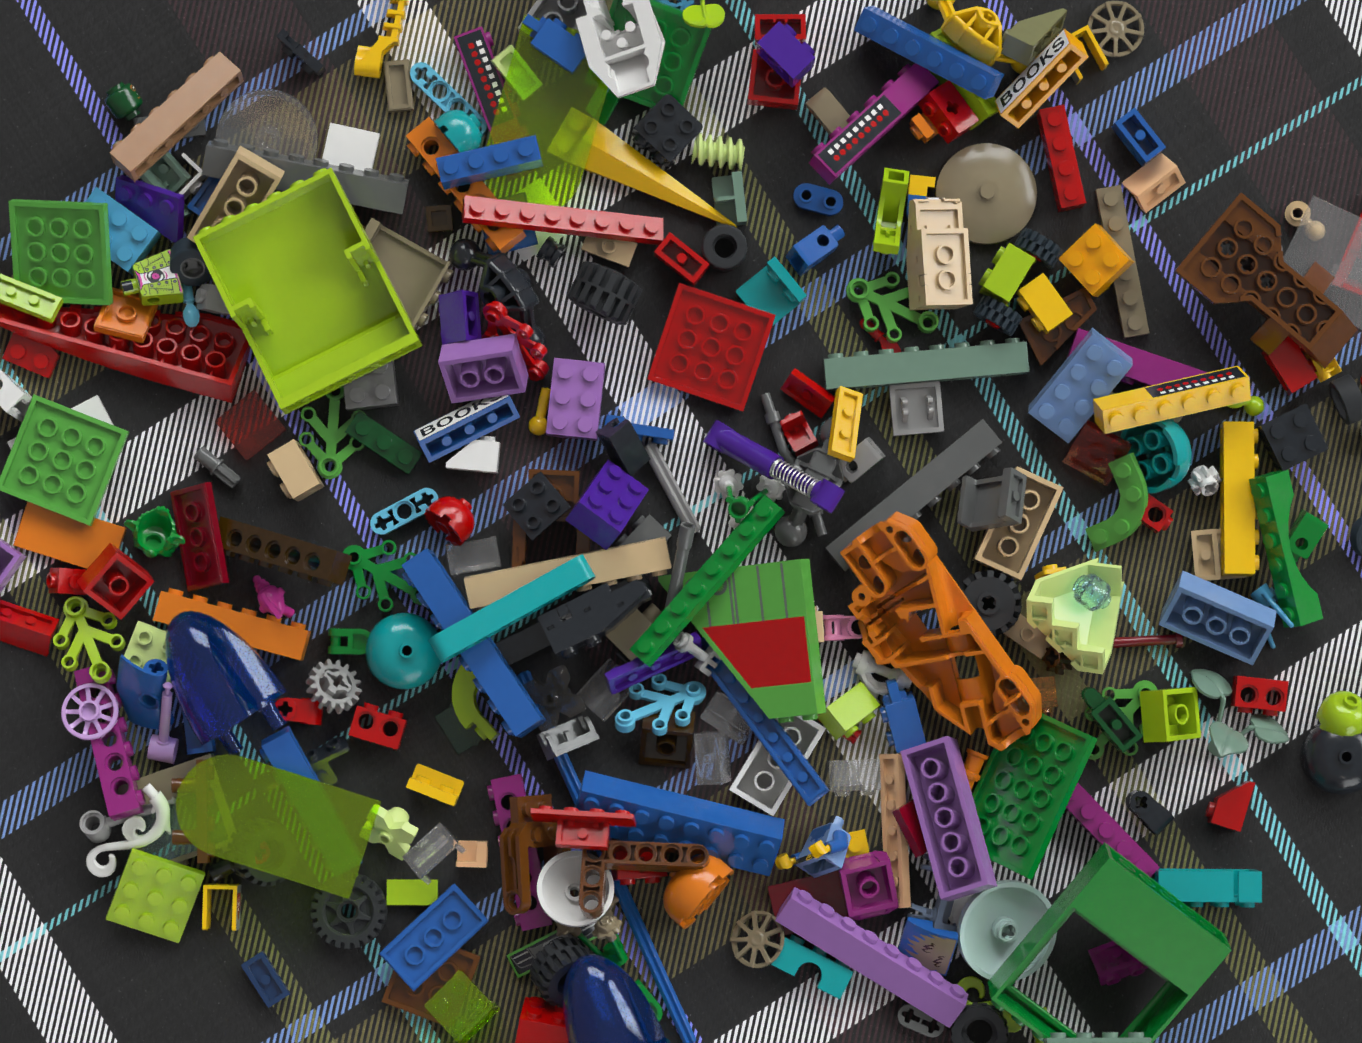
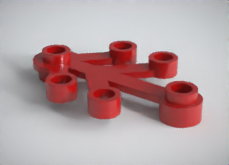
M492 301L486 304L483 308V314L488 321V327L482 335V339L499 336L497 333L498 327L503 332V335L516 333L524 362L527 365L528 377L533 381L542 380L549 372V366L542 360L547 353V348L541 343L530 340L534 333L533 329L528 324H522L507 316V308L502 303Z

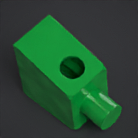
M1303 509L1289 530L1290 547L1295 564L1300 556L1306 560L1308 559L1329 526ZM1304 538V544L1297 547L1295 545L1297 539Z

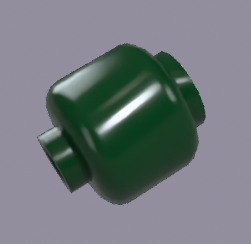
M120 82L106 92L105 104L116 119L126 117L129 121L141 113L138 108L142 105L143 100L132 84Z

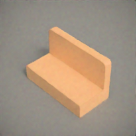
M1162 153L1122 182L1123 186L1134 195L1140 209L1145 213L1186 183L1178 166Z

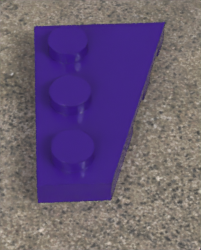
M124 175L116 177L115 201L172 242L176 243L183 238L185 195L139 180L134 182Z

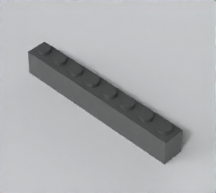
M215 138L213 141L209 140L206 145L202 175L221 179L239 146L230 145L229 141ZM239 144V146L241 145L285 171L275 190L285 191L290 188L292 183L298 180L305 181L313 177V174L320 169L332 168L352 205L403 214L409 180L404 179V175L390 173L387 176L379 174L378 170L372 168H365L362 171L354 169L353 165L347 163H340L337 166L329 164L328 160L315 158L314 161L304 159V156L300 154L290 153L289 156L279 154V151L275 149L265 148L264 151L255 150L254 146L250 144Z
M982 419L830 543L825 550L843 572L849 569L852 573V569L840 554L849 543L876 523L886 520L896 511L914 519L919 518L922 515L919 510L925 505H928L929 508L942 499L939 494L946 488L950 492L961 483L958 478L964 473L970 476L981 467L978 463L985 456L990 460L1001 451L997 446L1002 441Z

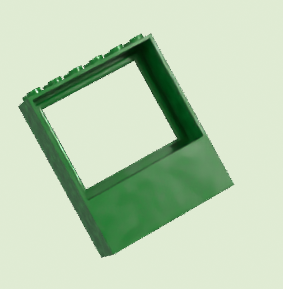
M1104 842L988 981L989 994L992 999L991 1003L998 1010L1004 1011L1005 1009L1012 1014L1011 1018L1018 1025L1029 1027L1032 1030V1034L1038 1040L1044 1042V1038H1050V1033L1064 1032L1066 1033V1038H1076V1033L1013 986L1025 969L1072 913L1075 912L1166 981L1120 1036L1128 1037V1032H1144V1037H1150L1151 1043H1153L1232 950L1226 935Z

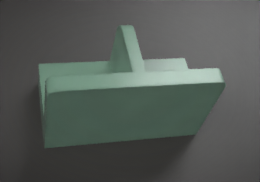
M742 171L732 172L729 176L713 177L712 189L715 209L736 226L747 225Z

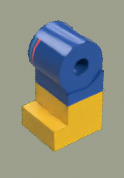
M910 175L906 204L907 219L909 215V201L912 199H926L927 189L934 190L936 177Z

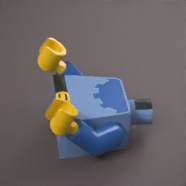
M830 816L827 824L814 828L811 831L801 852L792 854L791 858H789L787 853L778 855L775 860L777 868L782 870L797 866L814 878L842 869L851 840L850 834L842 829L844 820L839 816Z

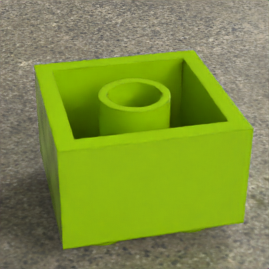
M1196 687L1140 691L1144 743L1201 738Z

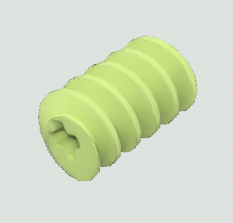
M699 133L694 141L691 164H693L695 158H698L699 165L702 166L705 160L708 159L709 167H713L715 161H718L719 168L722 169L724 164L728 162L729 170H732L737 163L739 171H742L745 151L742 139H738L736 145H733L732 137H729L726 143L723 144L722 136H718L716 142H713L712 135L709 134L707 139L703 141L702 133Z

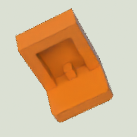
M918 113L909 123L912 134L918 140L922 139L924 143L938 134L937 129L924 113Z

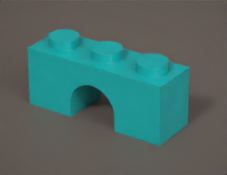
M791 934L790 938L785 936L783 949L771 965L795 976L802 964L807 962L814 963L821 970V977L816 987L841 999L854 971L840 960L836 959L834 961L826 957L828 953L814 945L813 949H810L803 945L805 940Z

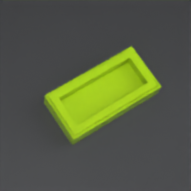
M387 879V905H431L438 899V879Z

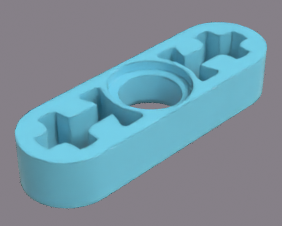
M423 488L375 513L370 521L372 530L379 535H386L423 516L429 506L426 504L418 506L421 512L417 513L415 505L410 500L415 498L417 503L423 499L422 495L426 493L429 496H434L431 500V503L439 498L437 493L433 489ZM403 504L409 505L412 509V514L407 519L400 518L397 513L399 506ZM393 510V515L399 523L394 525L392 520L386 524V530L376 528L377 518L387 519L391 517L388 512Z

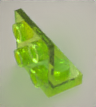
M458 971L424 1005L458 1043H467L501 1009L494 1001L489 1000L463 971Z

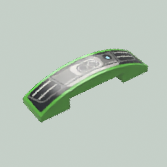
M596 922L579 927L582 930L581 933L590 941L597 938L592 934ZM555 930L506 956L519 978L530 972V968L533 967L531 965L532 960L537 958L536 954L542 951L546 944L550 945L553 943V940H561L563 937L571 939L574 936L571 933L565 936H557V931Z

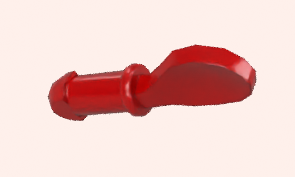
M862 318V319L860 320V326H861L862 329H864V328H863L864 318ZM871 320L866 322L868 327H875ZM878 328L872 333L867 332L875 339V342H880L881 349H894V353L901 352L899 345L888 342L883 337L884 332H881Z

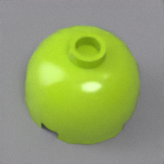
M1338 691L1327 696L1316 714V719H1319L1321 723L1320 729L1340 736L1361 734L1362 698L1350 691Z

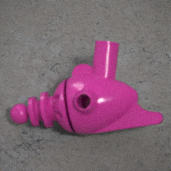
M259 575L253 577L254 587L258 593L259 610L262 613H271L277 619H280L283 615L291 618L294 615V609L285 604V591L281 587L277 588L274 585H270L265 579H261Z

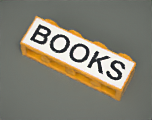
M1064 29L995 100L1000 115L1019 129L1088 58L1083 43Z

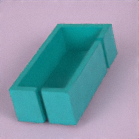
M1159 868L1152 875V879L1189 907H1203V902H1210V905L1213 907H1229V902H1235V906L1255 907V903H1262V871L1255 869Z

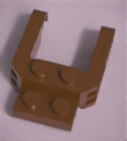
M529 469L528 482L541 471L560 495L570 504L571 508L556 520L567 522L565 519L580 499V471ZM514 520L512 567L526 565L527 534ZM577 529L576 554L590 552V538Z
M551 794L510 797L511 824L508 828H504L499 840L503 904L505 910L511 915L524 914L531 906L528 848L543 847L544 866L554 856L571 851V848L556 847L557 823L533 821L530 814L531 808H538L539 806H550L553 808ZM571 890L570 894L574 897V892ZM516 894L520 898L519 908H517L514 904V897Z

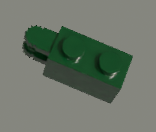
M1089 686L1081 690L1080 697L1084 699L1085 704L1090 708L1086 713L1119 752L1124 753L1143 737L1111 697H1102L1095 688Z

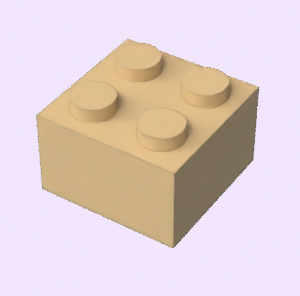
M293 439L267 454L270 459L267 464L273 475L280 476L283 483L280 484V487L287 498H293L299 502L325 487L302 446Z

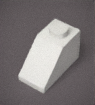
M482 436L480 440L470 442L448 460L446 468L498 474L501 443L495 442L496 437Z

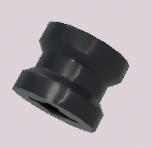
M549 236L541 246L536 257L540 260L545 259L548 261L549 266L554 268L567 247L563 244L555 243L554 238Z

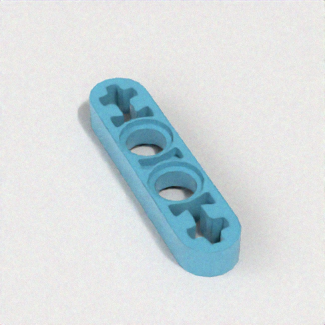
M423 62L412 66L410 76L414 84L444 113L451 111V106L454 103H462L465 106V113L467 115L472 112L482 122L480 126L482 137L486 134L488 127L485 119L432 67ZM418 69L421 71L427 69L426 75L431 81L434 77L437 78V80L430 84L428 89L424 88L428 83L423 78L416 79L418 76L416 71ZM437 85H443L447 89L446 96L441 99L433 96V89Z

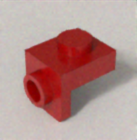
M802 411L791 413L779 422L783 434L796 457L819 445Z
M50 568L46 578L49 593L86 595L77 582L86 570Z

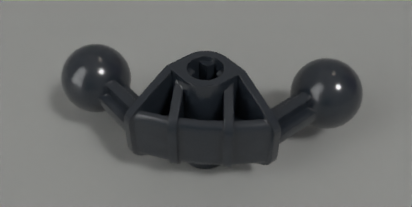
M467 238L454 242L449 250V259L455 268L462 271L472 270L476 266L484 268L480 282V296L483 304L486 305L492 301H498L507 308L508 312L520 311L521 323L528 324L534 331L530 340L545 346V334L540 327L535 325L533 307L539 303V297L531 288V279L528 273L518 268L516 264H513L505 253L499 252L491 255L481 252L478 244Z

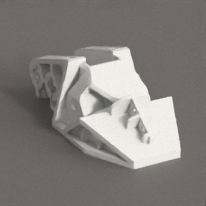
M583 0L587 15L575 20L589 68L618 98L655 86L666 41L653 13L650 0H623V7L631 13L637 22L636 24L632 21L625 24L626 30L614 31L613 26L615 24L611 19L605 0Z

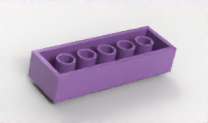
M945 736L900 751L940 899L953 901L997 887L957 739Z

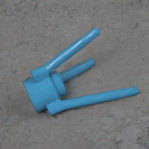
M1265 583L1250 594L1253 601L1267 607L1271 605L1290 628L1294 627V624L1276 604L1275 601L1278 602L1272 587L1269 588ZM1270 634L1267 641L1270 647L1275 649L1276 646Z

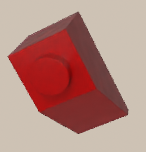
M1245 781L1215 797L1213 802L1210 801L1205 816L1209 817L1207 822L1241 832L1255 783Z

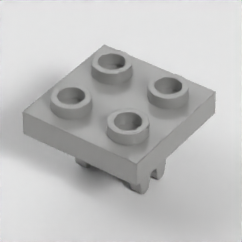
M940 381L889 385L893 436L944 432Z

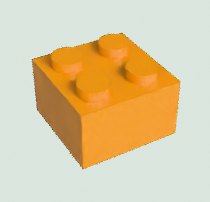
M1096 223L1059 257L1063 265L1092 296L1099 297L1134 263L1131 257L1103 227Z

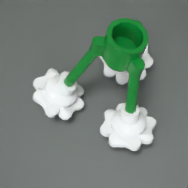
M734 469L721 470L718 472V477L713 479L715 492L721 493L722 497L726 498V502L729 503L728 512L732 519L729 520L728 524L733 529L753 509L751 506L764 495L773 502L776 499L781 500L785 490L784 484L777 479L771 480L761 475L760 482L756 486L757 490L761 492L748 500L743 496L733 497L739 494L738 490H742L744 487L741 482L742 475L740 473L735 474Z

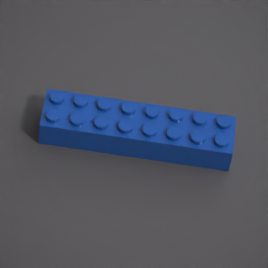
M426 548L401 565L405 570L401 573L409 586L417 588L419 593L416 594V597L423 607L431 609L433 614L430 615V618L438 629H446L474 613L433 551ZM491 637L461 653V657L458 658L466 671L473 672L476 677L473 679L474 684L481 693H487L490 698L487 701L488 705L495 714H501L504 719L501 724L509 735L522 738L547 721Z
M586 770L574 807L579 809V811H589L590 809L597 808L610 813H615L616 810H626L630 814H634L636 827L610 826L609 837L636 842L700 844L706 847L709 855L720 858L729 867L770 876L783 838L785 819Z

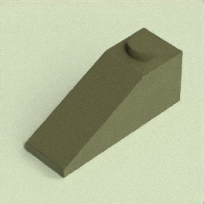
M1062 8L1018 21L1003 34L1002 43L1004 45L1001 54L1029 66L1061 32L1067 10Z

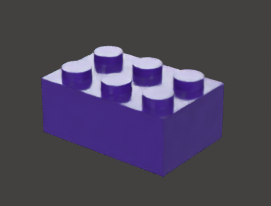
M608 459L565 520L607 550L622 532L649 489Z

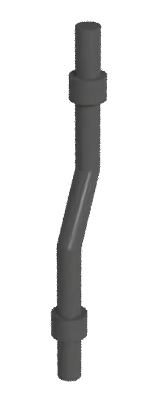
M770 393L762 394L761 399L766 412L764 417L767 425L771 427L779 454L790 466L794 465L796 459L787 447L779 424L781 421L779 411L775 410ZM823 511L814 515L808 514L809 519L812 518L818 537L827 534L821 516Z

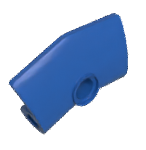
M123 654L120 656L117 690L129 721L141 727L149 729H159L162 692L165 691L163 684L166 683L168 666L164 661L151 659L142 669L129 661ZM172 711L170 726L174 723L175 720Z

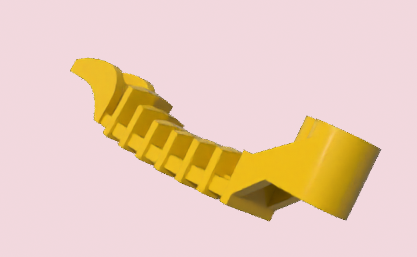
M389 0L390 4H398L397 10L387 9L386 17L395 18L394 23L383 22L382 29L387 31L386 36L379 35L377 42L372 47L358 45L354 75L380 79L384 55L394 46L400 45L399 36L403 32L402 23L403 19H406L405 9L409 0Z

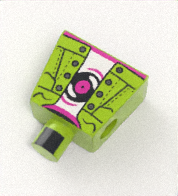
M171 250L163 251L135 263L132 266L134 278L120 282L123 295L129 296L139 293L143 306L184 302L179 276L170 271Z

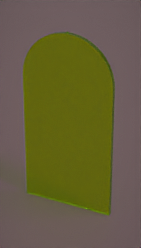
M522 23L486 146L536 135L543 167L488 179L486 183L497 199L563 206L573 197L580 185L608 87L589 68L586 57L572 75L532 47L531 42L533 38L529 36L532 30ZM570 27L566 29L573 36L576 33L579 34V30Z
M218 755L200 762L185 776L180 788L177 789L176 814L181 830L187 839L198 849L208 854L349 899L372 828L375 826L374 822L381 801L246 757Z

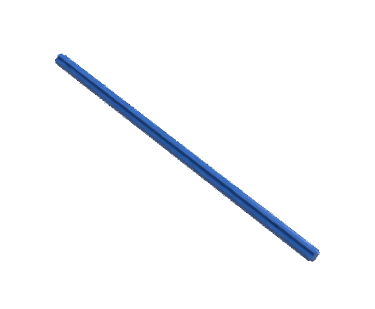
M526 670L518 674V679L547 720L540 725L541 731L544 732L554 728L555 725L531 672ZM564 753L554 759L574 804H576L581 783L568 754ZM596 850L598 857H600L602 852ZM614 881V892L617 898H619L622 910L683 1043H694L696 1037L627 885H620V881Z

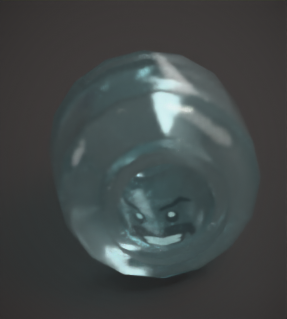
M1096 574L1080 576L1073 586L1074 599L1089 611H1097L1100 608L1104 609L1111 601V586Z

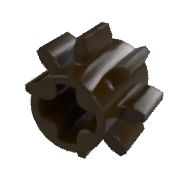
M1046 648L1042 661H1045L1047 671L1055 672L1057 675H1064V670H1072L1071 660L1063 652L1059 653L1055 648Z

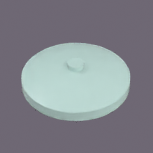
M1017 880L996 881L997 887L973 894L959 916L957 943L960 953L975 972L989 980L1052 906L1040 891L1025 882ZM1057 933L1017 980L1031 975L1045 963L1053 950Z

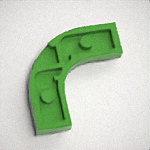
M1134 453L1108 463L1119 488L1120 503L1115 514L1110 518L1085 529L1095 552L1128 538L1142 523L1141 520L1148 505V489Z

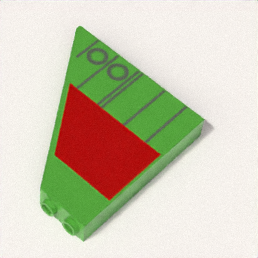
M797 559L738 566L691 620L692 624L769 719L778 718L779 723L793 722L794 716H802L803 721L818 719V714L826 713L810 560ZM697 572L685 573L682 589ZM671 575L658 576L659 583L668 593Z

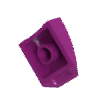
M874 850L873 852L845 857L842 869L838 870L849 918L863 920L888 914L899 907L891 862L887 852Z

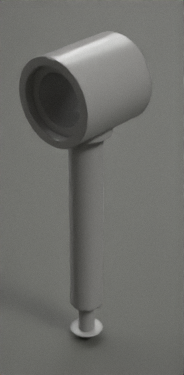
M172 796L168 803L169 805L174 804L176 806L177 800ZM152 804L144 805V813L137 814L136 816L143 817L152 814ZM91 810L83 814L79 825L90 841L101 843L109 838L111 827L124 823L129 817L114 821L110 817H106V815L103 816L99 811ZM100 823V826L96 830L91 831V828L94 824Z

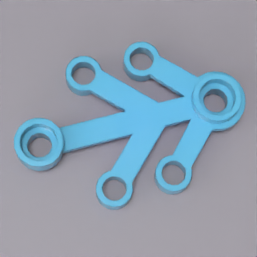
M661 673L653 676L652 688L654 690H667L676 693L668 696L645 690L641 683H637L629 687L630 698L654 703L632 712L627 709L619 711L615 716V727L619 732L629 733L634 730L635 721L660 712L659 717L652 722V732L657 736H662L667 733V724L675 705L684 702L682 709L677 710L675 713V723L678 726H687L690 723V714L694 705L700 704L706 697L705 686L696 681L687 682L684 685L671 682Z

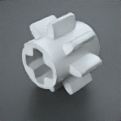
M1201 465L1193 469L1188 483L1197 496L1200 493L1204 496H1210L1218 490V483L1222 479L1214 466L1208 469L1206 466Z

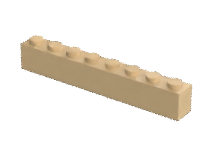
M666 536L611 547L607 550L601 549L467 576L464 578L469 607L470 609L476 608V611H479L582 554L596 577L578 588L577 592L592 589L591 584L602 583L603 585L607 583L610 586L617 584L616 579L627 578V582L642 579V574L652 572V577L667 574V569H671L672 566Z

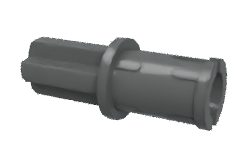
M202 446L193 457L210 471L211 476L215 475L228 487L234 488L239 483L240 476L224 464L225 460H219L205 446Z

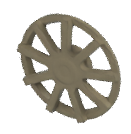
M1105 2L1093 11L1088 21V26L1093 34L1106 33V37L1099 46L1104 55L1109 57H1122L1130 54L1139 46L1144 36L1142 16L1127 2ZM1111 6L1122 7L1118 18L1114 17ZM1104 8L1108 11L1109 21L1097 15ZM1127 8L1135 16L1123 21L1122 18ZM1093 20L1100 21L1105 25V28L1092 30ZM1138 20L1139 31L1127 28V25ZM1126 33L1138 36L1134 45L1125 37ZM1109 39L1113 40V53L1102 49ZM1119 39H1122L1129 48L1128 50L1118 53Z
M751 911V913H748L736 922L737 925L734 928L730 942H732V949L736 959L742 964L751 968H762L773 963L780 955L785 940L784 929L780 923L775 921L776 917L766 911ZM757 916H766L761 928H759ZM750 918H752L753 930H750L744 924ZM773 920L778 928L766 932L765 929L769 922ZM740 928L748 933L747 937H738ZM780 933V945L770 942V936ZM737 942H748L739 952ZM768 946L778 949L771 959L765 950ZM752 949L750 962H748L742 956ZM758 950L765 960L764 963H755Z

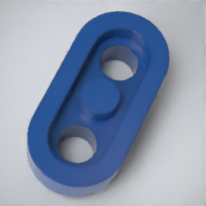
M803 183L794 191L793 199L795 204L807 211L834 216L843 207L841 194L832 189ZM807 191L811 194V198L804 200L801 194ZM828 198H833L835 200V205L828 206L826 204V200Z

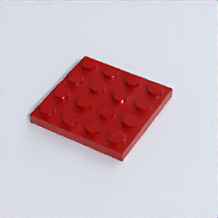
M679 283L647 379L744 411L776 315Z

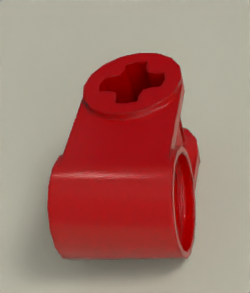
M287 697L277 700L274 705V713L277 718L284 721L321 725L323 707L319 709V702H312L310 698L298 699ZM285 701L288 702L289 707L293 708L292 712L287 713V716H283V712L279 711V706H283Z

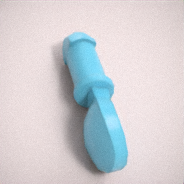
M181 284L184 298L183 303L186 304L183 318L185 324L193 328L199 323V310L193 305L195 298L192 286Z

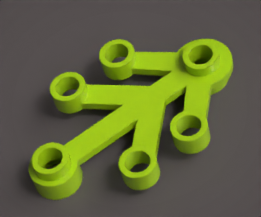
M70 597L63 606L66 618L59 633L53 637V643L57 649L65 650L70 645L68 635L75 622L78 632L67 655L62 658L61 664L66 671L72 672L78 667L77 657L83 645H85L92 663L89 669L91 678L96 683H106L110 680L112 671L108 664L102 661L94 639L109 644L114 651L124 649L126 642L120 634H110L88 626L86 618L101 622L103 627L108 630L116 627L117 619L111 612L103 613L89 608L87 601L83 597ZM75 607H81L78 612H73ZM113 618L111 623L105 624L106 619ZM65 638L63 644H58L59 639ZM120 639L121 643L119 645H113L115 640ZM74 660L71 666H66L67 661ZM101 671H105L106 674L99 678L98 674Z

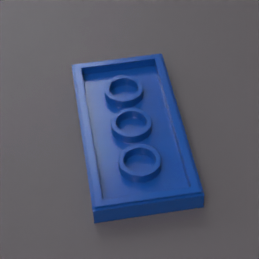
M454 883L391 941L379 955L415 991L487 924L489 920Z

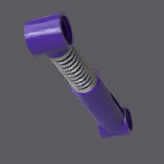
M715 420L703 440L706 445L721 454H726L771 480L777 479L808 496L813 504L830 514L833 513L845 493L843 489L824 478L822 480L815 479L793 465L790 466L789 463L784 461L782 456L737 433L718 420Z

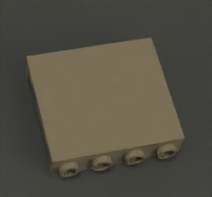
M371 218L365 228V232L416 331L418 326L422 328L427 321L429 315L426 312L429 306H435L437 303L438 295H441L439 289L442 283L447 284L452 277L454 271L451 268L453 265L450 261H445Z

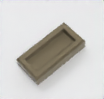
M409 59L385 61L384 72L389 113L414 110Z

